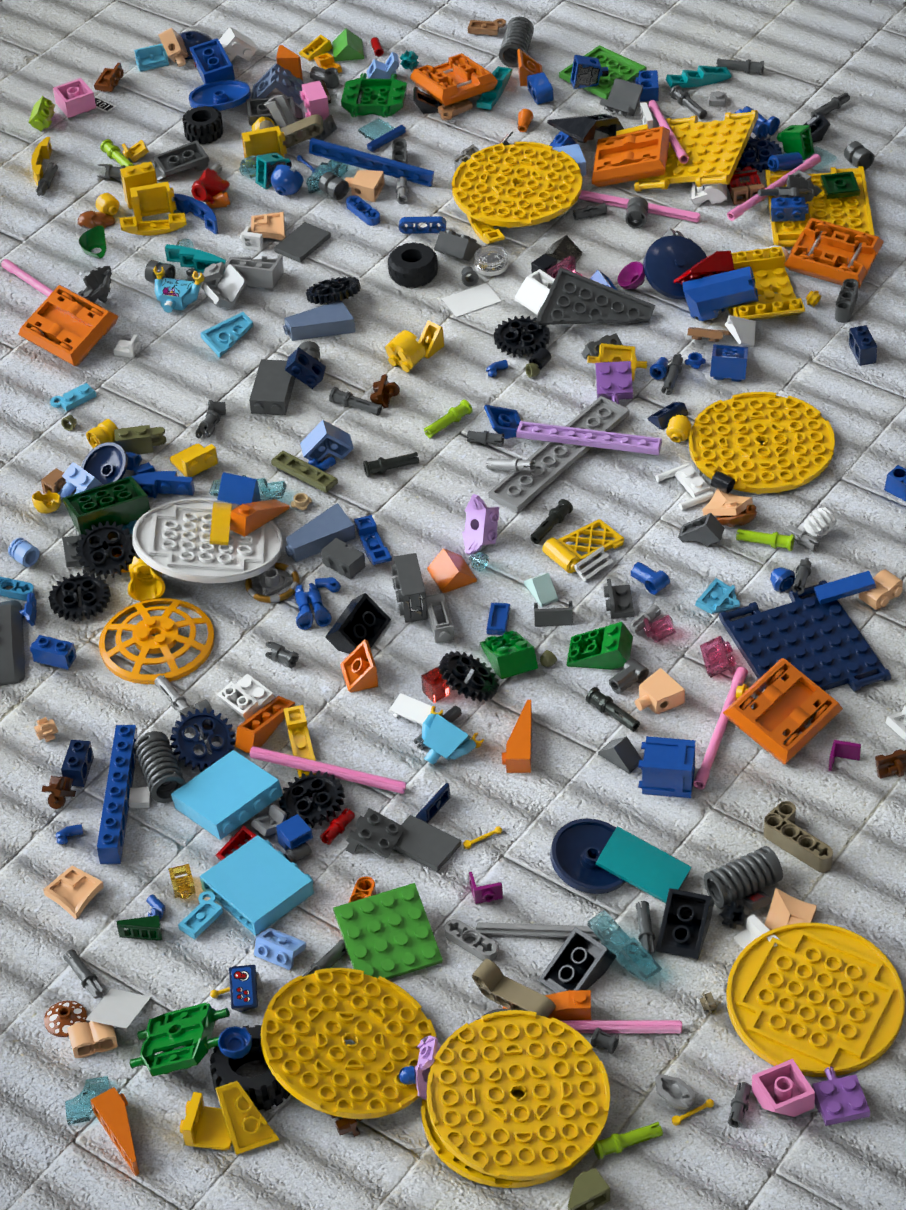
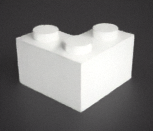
M231 27L228 28L219 40L230 61L236 55L249 61L258 50L253 40Z

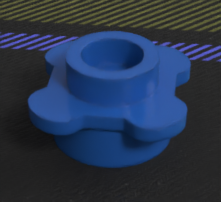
M698 352L690 353L688 359L685 360V364L690 365L694 369H698L701 364L706 363V359L702 358V355Z

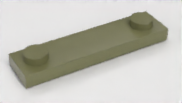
M281 451L271 460L273 466L325 493L338 484V478L285 451Z

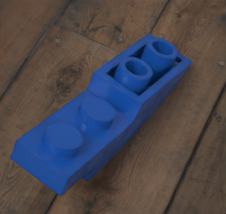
M155 471L132 476L147 494L148 498H157L158 493L193 496L195 492L193 477L177 476V471Z

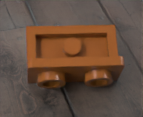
M117 63L114 69L105 68L94 84L95 90L112 92L124 75L121 63Z

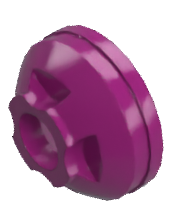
M634 261L626 265L618 275V284L624 289H636L645 281L643 264Z

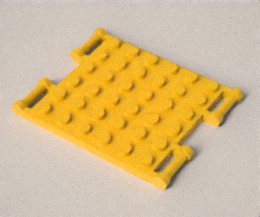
M751 110V112L735 114L728 112L725 113L724 121L714 120L711 122H698L697 115L691 116V118H666L681 147L687 153L689 160L685 164L680 163L669 142L665 174L639 179L634 184L635 191L655 188L663 190L668 189L669 184L695 182L697 187L705 184H729L758 120V111Z
M858 166V168L845 169L830 167V173L808 174L811 176L813 185H817L822 191L817 197L814 196L812 201L805 203L808 204L809 208L808 214H805V221H771L773 245L782 247H793L811 218L874 235L864 167ZM765 170L766 186L768 187L792 170L774 172ZM853 172L860 189V196L827 199L820 180L821 175ZM768 196L770 220H771V198H778V197H775V196Z

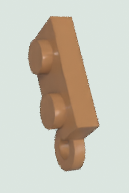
M470 20L468 33L474 35H498L499 28L506 26V20Z
M465 99L447 106H439L438 113L442 120L447 121L456 115L472 109L473 105L472 102Z
M689 327L687 335L692 336V339L702 340V337L709 338V341L719 342V339H723V335H731V333L727 330Z

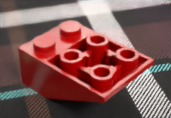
M716 251L676 278L674 283H681L683 285V282L735 270L731 251Z

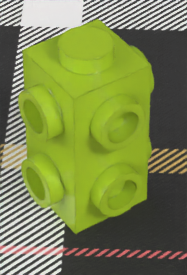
M42 96L34 104L28 123L40 132L44 128H48L52 123L51 118L55 113V104Z

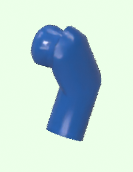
M507 360L494 362L486 368L488 376L495 377L498 370L507 369Z
M330 456L323 462H318L317 458H312L308 463L325 471L335 465L336 460Z
M333 577L315 579L317 588L325 587L331 592H338L341 588L340 583Z
M82 824L67 826L57 832L55 836L57 844H67V837L83 834Z
M152 894L146 900L152 907L151 913L148 912V917L159 915L161 920L165 911V905Z

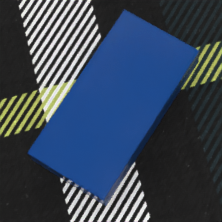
M491 602L486 629L487 634L504 635L508 626L510 604Z

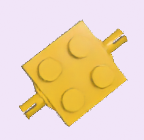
M601 343L599 346V356L588 355L587 363L631 361L632 382L635 379L636 368H647V361H637L635 347Z

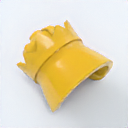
M134 556L132 564H129L131 578L127 588L129 596L141 602L160 598L165 592L162 573L147 565L140 557Z

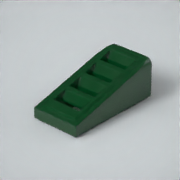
M159 915L117 921L119 937L162 940V927Z

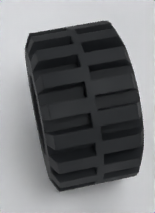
M199 106L188 110L183 115L184 134L188 141L193 142L197 140L199 144H206L217 141L222 137L224 131L222 115L218 109Z

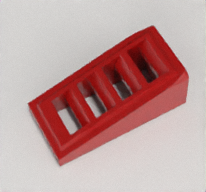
M243 826L215 856L222 861L226 858L225 855L227 853L229 855L233 853L232 849H239V844H246L245 839L250 841L257 835Z

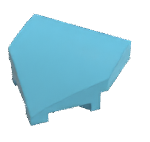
M715 578L698 598L695 606L714 614L740 607V602L737 600L734 585L730 587Z

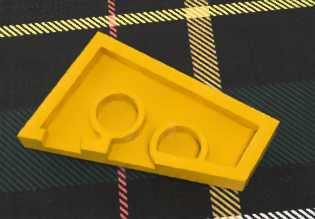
M238 1081L215 1088L236 1155L280 1140Z

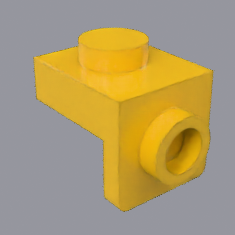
M140 140L131 148H128L125 143L122 144L124 156L127 159L130 158L133 162L143 158L149 152L143 140Z

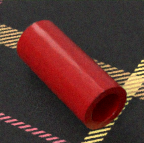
M374 37L370 42L375 55L379 57L383 55L384 51L379 39Z

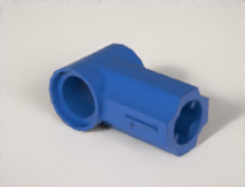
M637 562L631 570V576L645 584L648 592L656 595L670 584V579L664 571L659 570L656 572L643 563Z

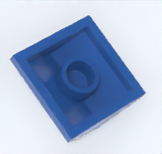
M485 405L484 409L493 430L498 434H504L505 439L516 437L521 421L517 410Z

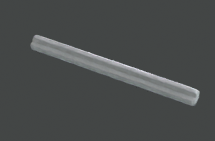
M478 922L476 925V931L482 935L568 938L573 929L577 927L593 939L604 938V927L487 922Z

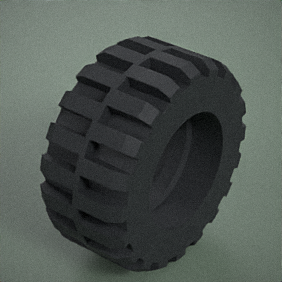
M255 1025V1027L243 1026L252 1035V1047L247 1055L243 1058L231 1059L222 1054L219 1046L213 1049L214 1053L210 1057V1071L214 1090L217 1087L238 1081L256 1108L267 1111L271 1109V1106L276 1105L277 1107L283 1102L282 1099H287L290 1093L276 1080L270 1069L255 1077H245L235 1073L240 1066L247 1062L265 1061L261 1047V1025Z

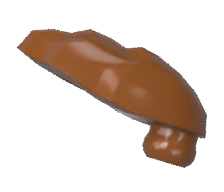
M86 211L80 214L78 218V225L87 228H94L100 225L106 228L115 224L113 216L102 212Z
M747 505L746 509L736 516H719L716 519L723 526H743L755 519L757 507L755 505Z

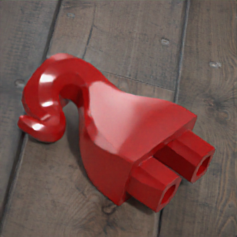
M207 168L199 180L193 183L191 192L198 201L214 204L213 196L220 192H226L230 183L219 177L216 171Z

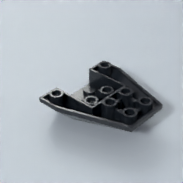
M608 114L547 120V123L553 126V128L572 138L578 139L577 141L580 143L594 140L595 130L609 134V137L616 136V131L624 129L617 117Z

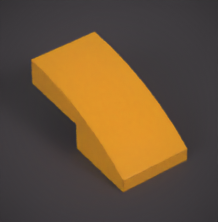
M329 53L314 57L316 64L320 68H335L338 73L342 72L341 66L335 63L334 56Z

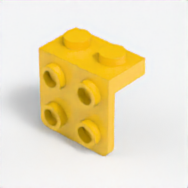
M195 444L171 456L170 462L185 477H193L218 464L216 447L213 444L203 447L201 444Z
M193 1092L191 1101L188 1100L186 1104L185 1120L182 1119L180 1123V1133H183L185 1145L224 1151L229 1150L232 1142L222 1109L205 1106L202 1093Z

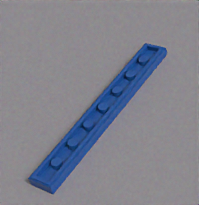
M315 138L310 140L309 154L367 170L384 171L385 175L396 178L405 177L407 181L429 187L433 184L434 171Z

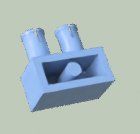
M73 462L62 475L66 479V484L58 494L62 499L63 497L70 496L75 489L77 491L74 494L103 484Z

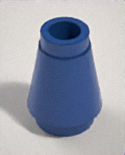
M659 358L650 367L652 378L660 380L666 376L669 364L667 358Z

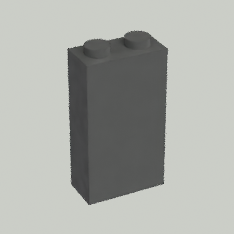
M261 359L249 399L251 414L286 415L296 379L285 371L286 360Z

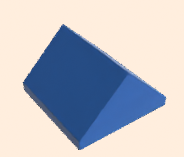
M223 472L217 500L237 505L261 501L257 479Z

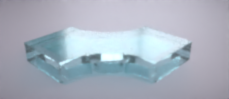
M108 1076L85 1080L82 1092L75 1098L65 1102L68 1125L90 1121L93 1111L90 1100L110 1089Z

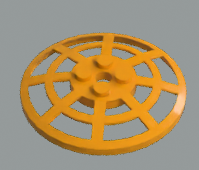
M170 598L145 600L126 607L109 620L100 636V655L106 667L123 680L138 684H155V679L160 675H164L171 682L194 672L207 660L214 647V629L205 612L191 603ZM170 604L169 606H153V607L145 608L146 606H151V605ZM179 606L188 608L199 614L201 618H191L188 614L177 608ZM134 610H137L136 612L128 616L121 624H114L121 617L125 616L126 614ZM165 610L161 616H150L148 613L149 611ZM174 612L185 620L175 622L169 617ZM138 615H141V617L143 618V620H141L136 625L128 624L133 618H135ZM196 624L207 625L208 637L205 645L195 641ZM189 626V638L179 635L178 628ZM109 630H117L115 637L117 646L106 652L105 636ZM123 630L133 631L132 638L124 642L121 640ZM177 642L184 644L179 650L171 654L170 649ZM135 645L140 650V653L136 656L126 648ZM190 647L201 651L194 660L178 669L175 659L185 654ZM120 652L124 657L135 662L132 672L119 667L110 658ZM162 653L164 656L159 658H146L148 654ZM167 663L170 668V672L139 674L143 664L156 665Z

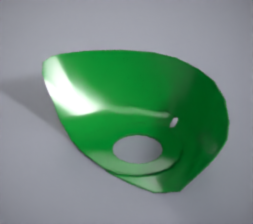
M96 226L80 236L79 245L86 255L98 259L103 258L106 252L103 226ZM94 248L102 249V251L97 254L91 252V250Z

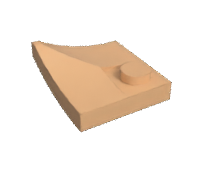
M284 212L251 216V232L262 234L263 238L282 241L285 239Z
M716 489L710 502L702 509L703 516L712 513L714 516H736L744 511L747 505L753 504L752 497L727 494Z
M71 866L43 890L45 896L59 904L73 918L77 919L88 903L104 886L103 881Z
M775 888L764 925L769 930H773L790 924L812 923L817 905L796 899Z

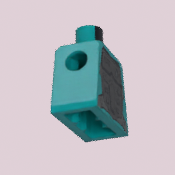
M278 153L257 155L255 183L264 189L270 188L272 186L271 175L277 165L291 167L290 159H286Z

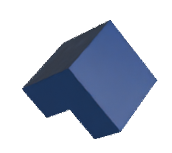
M298 814L276 826L278 843L285 851L289 848L292 850L313 838L312 829Z

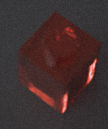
M438 667L421 675L422 691L433 703L450 695L449 685H446L447 680L441 678L443 675L439 673L440 669Z

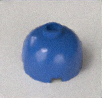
M277 165L271 175V184L276 193L281 196L294 195L300 190L304 182L303 176L297 170L295 172L291 171V167L287 165Z

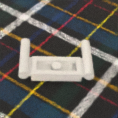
M689 463L655 475L657 482L676 476L678 481L693 497L690 500L679 503L681 510L708 501L714 496L713 491H710V486Z

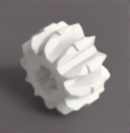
M826 507L819 508L805 520L804 528L814 539L822 538V536L827 535L835 527L837 520Z

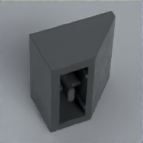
M446 230V232H439L434 250L470 261L481 249L482 245L477 244V240L469 236L459 235L456 232Z

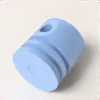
M16 538L8 548L10 557L25 567L34 565L40 555L39 549L24 538Z

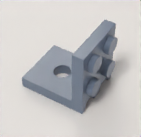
M275 63L253 85L252 99L266 98L277 88L287 97L293 96V101L300 105L303 102L300 91H302V84L304 83L301 79L293 76L289 70Z

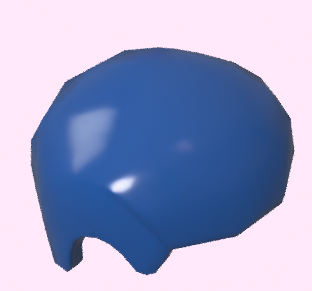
M228 1027L220 1033L218 1039L219 1049L225 1057L231 1059L243 1058L251 1050L252 1035H250L245 1027Z

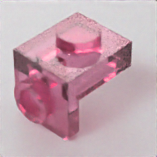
M669 615L653 623L648 618L643 619L645 634L648 638L652 637L656 643L676 633L673 620Z

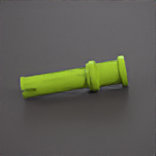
M106 139L101 143L100 149L107 153L110 159H115L121 166H134L110 139Z
M462 400L455 408L451 407L446 415L424 428L425 435L431 438L451 423L461 421V418L466 414L470 415L473 412L470 403L467 400Z
M739 528L737 530V533H739L736 534L737 541L771 545L774 549L780 547L786 548L788 551H792L794 547L795 535L793 534L788 536L781 535L779 532L768 534Z
M655 1122L624 1134L613 1133L608 1138L597 1140L593 1149L596 1157L601 1160L605 1155L614 1152L617 1154L621 1153L623 1148L663 1136V1131L659 1122Z

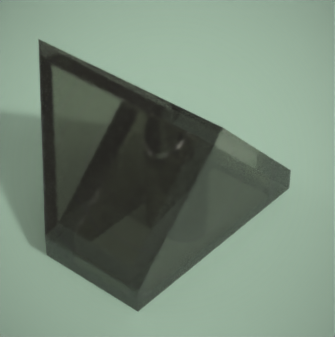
M565 235L553 243L545 254L557 260L576 264L582 256V251Z

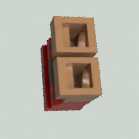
M744 167L742 171L735 170L730 183L727 184L733 205L743 204L752 198L753 194H757L759 189H765L764 184L760 182L757 170L751 167ZM737 196H742L743 199L738 200Z

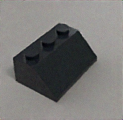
M364 593L352 599L325 638L338 651L351 654L364 639L368 641L371 649L391 619Z

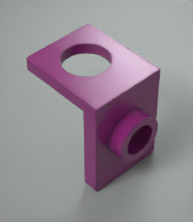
M834 740L829 757V771H832L835 757L859 761L861 744Z
M469 872V884L475 904L503 899L501 882L476 887L473 874Z

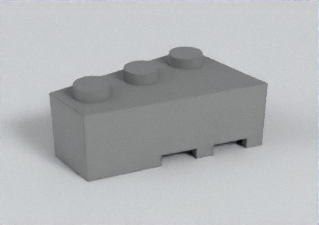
M277 255L278 258L267 259V256H262V259H251V256L230 257L225 263L224 268L226 270L229 264L234 265L247 280L246 285L248 287L256 286L263 287L264 289H273L284 273L283 255Z

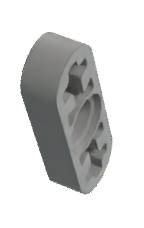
M452 919L446 922L445 936L447 939L482 961L485 959L491 961L496 959L497 945L494 941L460 920ZM470 937H473L477 940L475 943L472 944L465 942V940Z

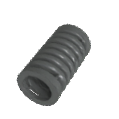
M518 16L512 18L507 24L499 51V59L508 67H518V49H521L526 54L528 53L534 33V26L529 19Z
M158 731L145 733L136 740L133 748L151 797L160 803L172 802L171 793L186 784L166 734Z
M763 846L754 852L748 853L746 856L744 855L739 859L733 860V862L726 863V865H722L718 869H713L704 874V884L709 896H712L714 904L719 908H723V905H729L731 901L736 902L737 899L740 900L744 896H749L751 893L762 890L764 887H768L783 879L780 861L774 851L768 846Z

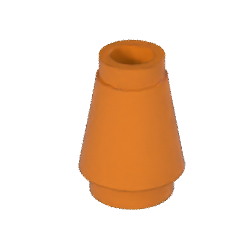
M522 109L518 113V130L520 132H526L534 116L531 110Z
M220 192L213 196L214 204L206 202L207 206L211 209L223 208L231 204L227 192Z

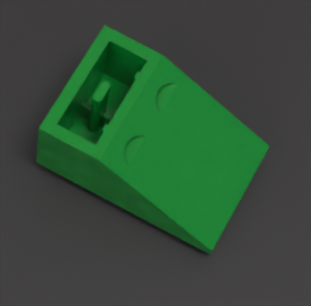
M623 622L572 636L566 665L568 667L608 670L623 667L630 659L633 636Z
M507 631L499 637L491 636L486 638V641L480 642L492 668L501 679L538 669L534 646L515 631Z

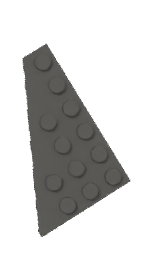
M560 267L536 323L538 325L649 322L656 305Z

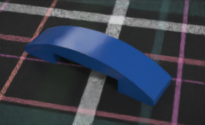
M174 194L173 201H175L178 211L185 214L191 212L205 221L206 229L214 234H218L217 219L209 206L193 197Z
M372 515L354 519L357 533L369 561L373 565L392 561L387 547H384L377 532V525Z

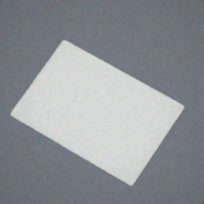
M487 283L442 298L456 317L501 302L500 298Z
M110 989L86 1020L127 1028L150 1000L151 996Z

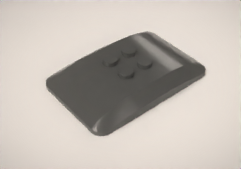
M16 600L0 602V686L17 684L25 678L23 618L19 612L22 610V605Z

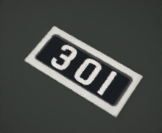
M97 96L94 97L96 108L104 112H109L116 107V105Z

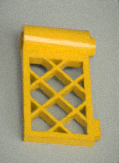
M598 519L558 540L556 538L548 539L544 543L542 551L566 572L573 573L576 572L574 569L575 564L599 549L598 547H591V544L602 545L605 548V552L611 548L616 549L622 546L624 537L601 519ZM601 527L604 531H598L593 529ZM580 535H590V538H583V537H579V536H580ZM592 536H602L603 539H593ZM605 537H612L615 540H605ZM566 542H576L575 545L566 544ZM578 543H587L589 546H578ZM577 551L588 552V553L585 554V555H583V556H581L580 554L577 553Z

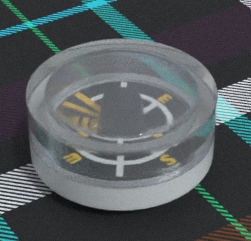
M486 245L477 249L474 254L476 271L486 276H495L503 273L508 268L507 251L497 245Z

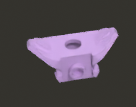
M473 494L465 509V512H467L465 531L462 532L465 553L468 555L478 552L483 545L496 543L499 520V507H487L479 495Z
M434 1036L424 1037L418 1045L420 1049L418 1063L414 1067L418 1096L425 1100L427 1099L426 1091L430 1072L429 1068L434 1063V1057L442 1046L438 1043V1038Z

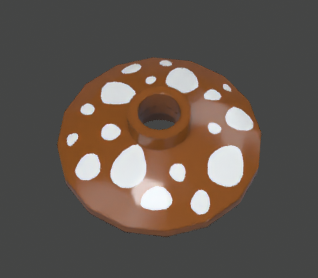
M66 1000L58 1002L46 1012L44 1017L45 1028L54 1036L68 1037L67 1028L78 1022H87V1012L83 1005L76 1001Z

